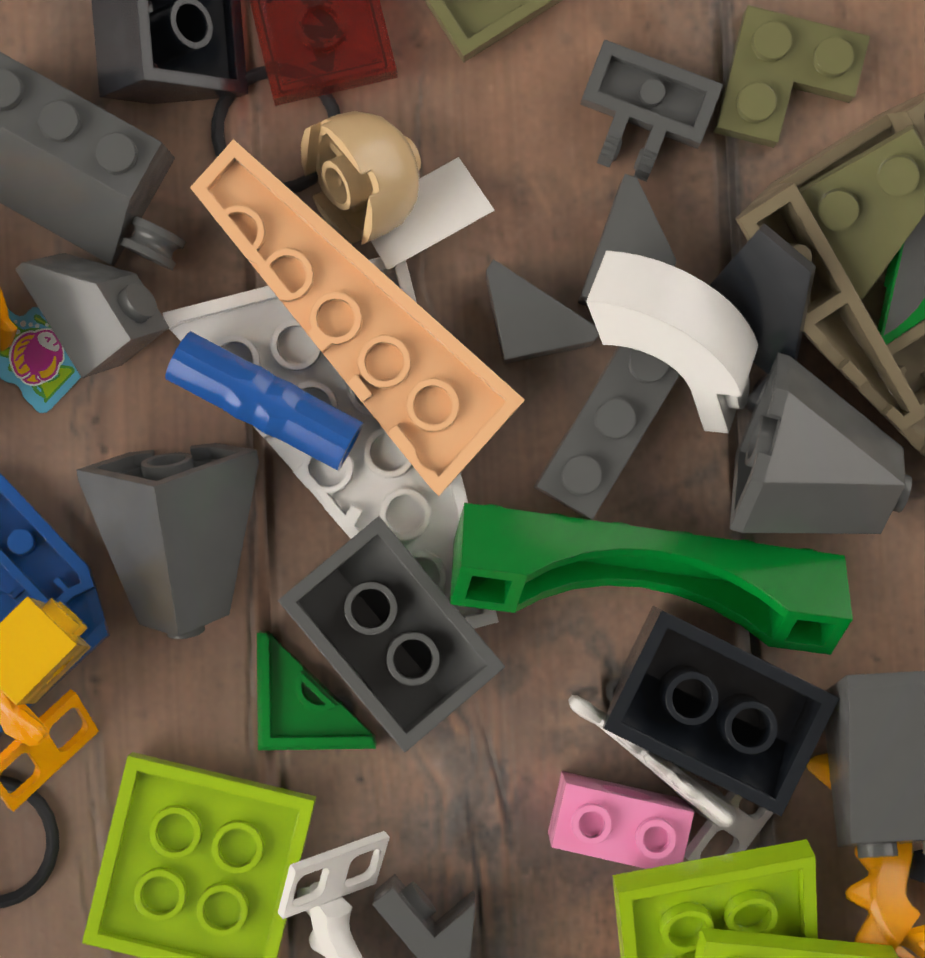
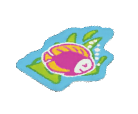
M32 307L24 316H17L8 309L9 319L18 329L12 345L4 351L0 350V378L8 383L17 385L23 397L36 411L47 413L81 376L39 307Z

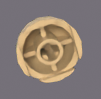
M358 111L337 114L305 129L301 141L302 167L305 176L315 171L317 172L318 183L322 192L312 197L317 209L333 229L350 244L362 240V245L391 232L403 224L413 210L419 191L421 159L411 139L403 136L393 124L383 117Z

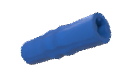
M192 331L187 333L182 339L166 370V380L338 471L350 454L364 424L358 419L303 391L293 383L275 376L263 367L244 360Z

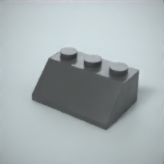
M0 52V203L114 267L125 248L121 246L123 238H130L135 231L134 225L131 224L134 216L142 218L175 157L161 141Z
M380 516L277 600L404 753L505 668V665L454 605H450L448 597Z

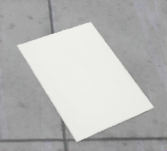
M457 157L420 178L417 201L403 224L371 242L389 270L495 210L460 158Z

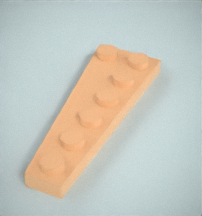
M234 139L190 187L428 486L438 496L444 492L525 401L524 398Z

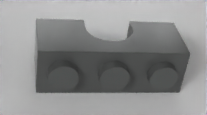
M618 346L598 378V382L570 429L565 433L533 487L585 519L593 520L680 374L664 361L648 353Z

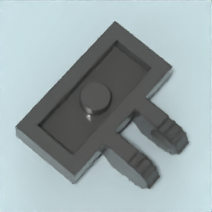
M604 39L580 105L614 117L597 163L610 168L611 163L616 161L623 143L621 137L627 122L649 130L650 134L644 148L640 149L637 156L633 177L647 182L664 136L698 149L723 84Z

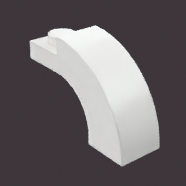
M606 251L586 301L602 344L636 349L670 365L687 382L704 431L729 433L736 409H743L747 403L749 373L758 348L755 334L746 319L718 291L681 269L640 255Z

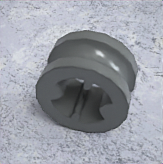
M134 216L131 224L134 225L135 232L130 238L124 237L121 246L173 271L176 262L173 261L172 255L175 250L183 249L186 241L154 223Z

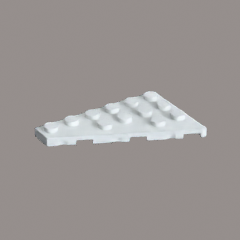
M380 257L369 260L417 303L406 260L389 270ZM269 286L163 312V317L170 327L169 330L180 341H182L187 333L192 331L244 360L263 367L275 376L293 383L310 395L364 423L350 454L339 471L291 445L263 433L256 427L254 428L287 463L305 487L313 493L350 539L380 516L450 600L453 542L464 502L468 503L461 473L438 496L428 486ZM454 605L474 629L499 622L496 610Z

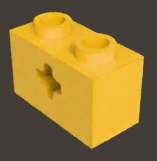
M27 596L0 622V690L15 705L36 703L91 648L80 637L88 627L61 601L56 602L53 598H50L45 603Z

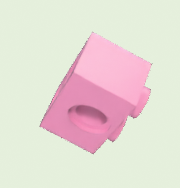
M561 771L548 835L552 848L648 869L683 862L694 811L683 798Z

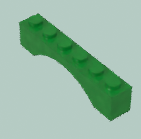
M465 502L453 542L450 605L516 613L538 600L569 590L599 586L640 587L677 595L711 608L744 627L768 647L827 655L832 654L853 620L845 555L817 552L810 548L795 549L760 544L745 539L731 540L695 535L687 531L673 532L631 526L623 522H601L568 517L559 513L544 514L508 509L494 504L479 505Z

